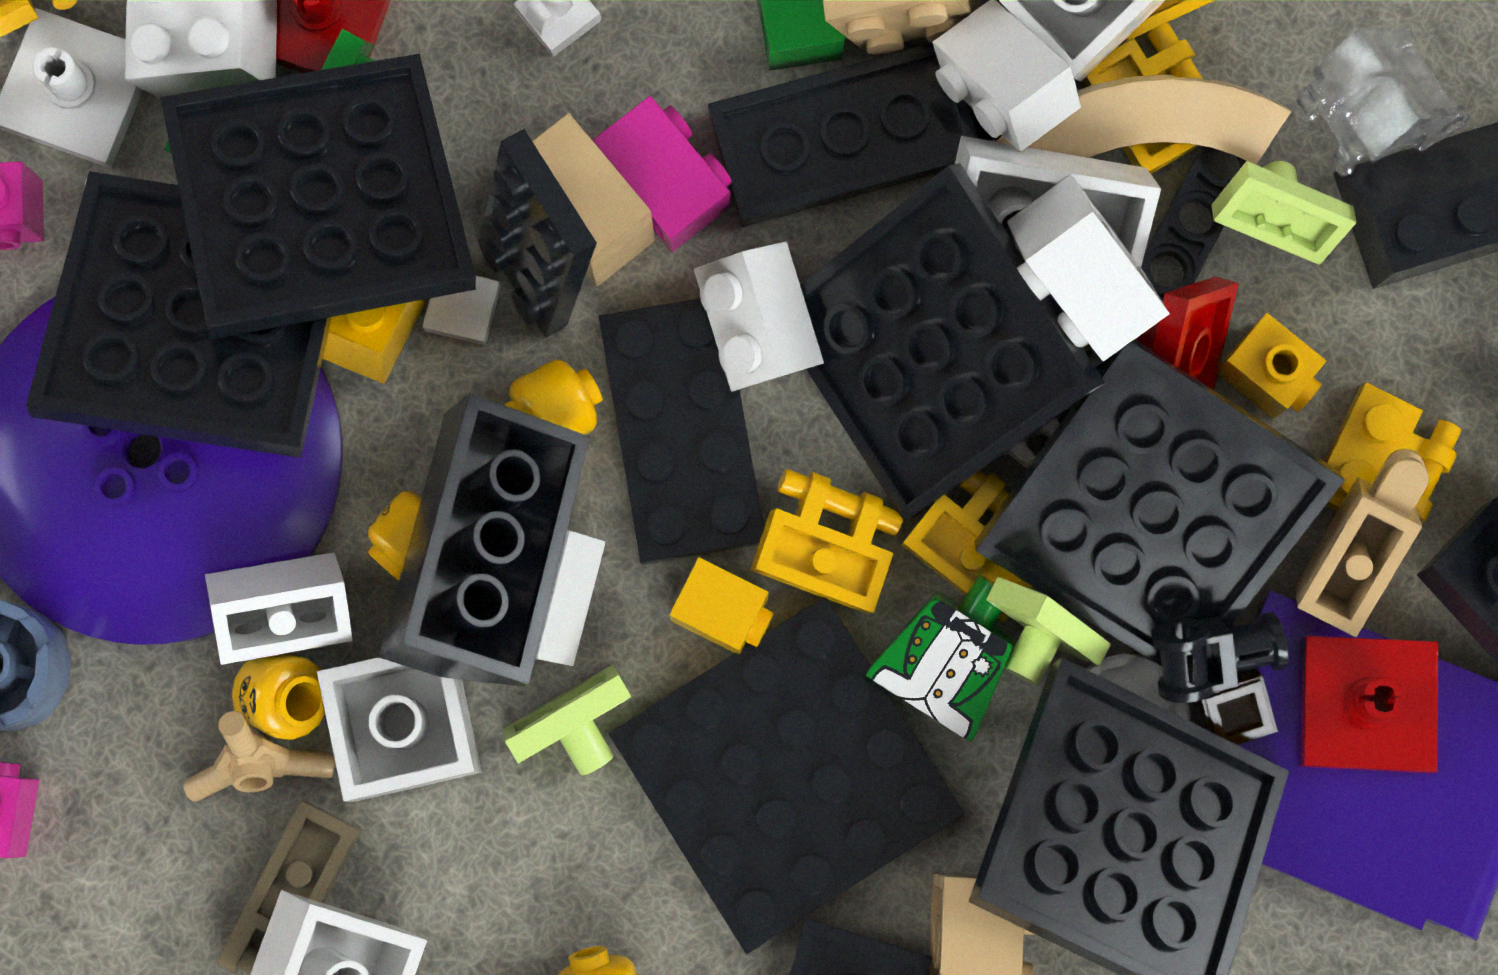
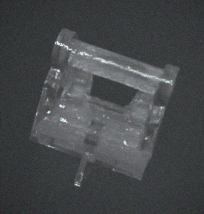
M1407 26L1393 32L1390 28H1358L1313 69L1312 73L1317 81L1304 87L1295 102V108L1305 123L1316 118L1319 111L1337 138L1338 148L1334 152L1331 162L1341 177L1350 174L1355 169V164L1367 155L1372 162H1375L1403 147H1412L1421 152L1459 130L1470 119V115L1463 105H1454L1413 46L1416 37Z

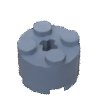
M0 599V659H3V669L0 674V731H19L29 726L37 725L47 719L60 704L70 682L71 655L68 649V640L63 632L44 614L23 605Z

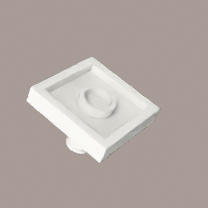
M36 8L35 11L39 19L29 23L0 94V129L112 168L143 92V89L125 80L126 39Z

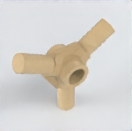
M231 711L225 713L218 722V728L228 745L224 746L214 765L185 779L183 788L186 796L191 801L198 802L230 785H233L235 789L242 792L263 791L273 785V777L282 778L283 775L331 778L334 772L335 758L332 752L290 750L285 746L274 744L271 742V736L255 728H249L241 713Z

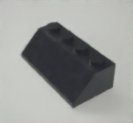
M1498 122L1336 170L1333 173L1342 201L1354 206L1357 223L1352 227L1373 289L1498 252Z
M471 393L444 414L378 658L443 678L515 686L529 685L590 436Z

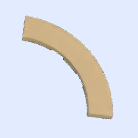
M1164 74L1127 77L1078 90L1081 108L1028 147L1090 158L1113 149L1136 144L1157 142L1189 143L1224 151L1257 165L1292 111L1285 105L1256 91L1229 82L1213 79L1210 81L1199 78L1174 77L1173 75ZM1003 136L996 141L993 140L994 142L1011 144Z

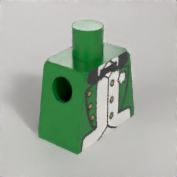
M980 574L961 604L936 591L877 655L866 674L867 677L969 742H972L977 734L1013 648V638L994 626L1002 611L986 600L995 582Z

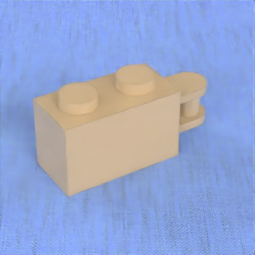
M1399 449L1391 453L1372 484L1359 477L1356 478L1294 584L1297 608L1357 637L1423 527L1416 504L1428 485L1429 476L1423 459L1417 452L1410 449Z

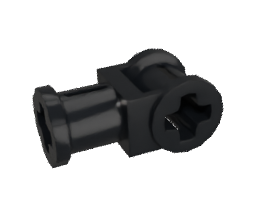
M1273 612L1262 614L1258 622L1229 628L1218 616L1202 620L1176 619L1161 623L1151 632L1153 646L1160 650L1163 676L1157 682L1159 696L1171 702L1189 703L1206 699L1213 695L1215 691L1238 687V672L1270 666L1274 671L1283 670L1289 661L1287 640L1281 622Z

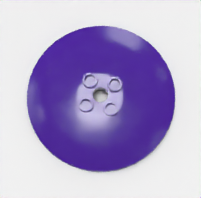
M53 297L28 315L0 345V577L24 602L39 613L44 614L47 618L68 629L90 637L123 644L163 645L190 641L214 634L205 574L312 556L326 532L340 489L343 466V437L339 411L325 372L321 366L301 458L158 437L161 443L159 459L147 468H136L130 461L129 449L133 441L144 434L30 417L26 403L55 297Z

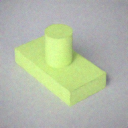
M1246 161L1211 205L1213 221L1318 265L1326 259L1357 223L1354 206L1298 183L1295 167L1285 161H1274L1264 167Z
M998 577L986 599L1024 627L1004 669L1035 686L1040 685L1057 650L1100 667L1111 646V643L1047 595Z
M614 664L503 728L505 743L519 764L560 740L581 776L587 775L607 764L614 756L593 720L631 698V695Z

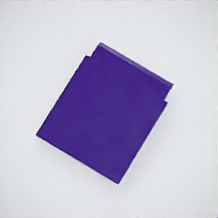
M1269 590L1256 622L1259 621L1264 613L1273 612L1277 615L1287 640L1289 661L1283 670L1274 671L1270 666L1257 669L1263 676L1278 732L1238 745L1289 771L1262 865L1413 929L1422 930L1425 921H1428L1434 925L1443 926L1461 933L1462 937L1477 941L1498 887V682L1438 658V751L1436 773L1300 767L1302 638L1305 636L1368 639L1390 638L1362 628L1357 637H1354L1297 608L1296 600Z

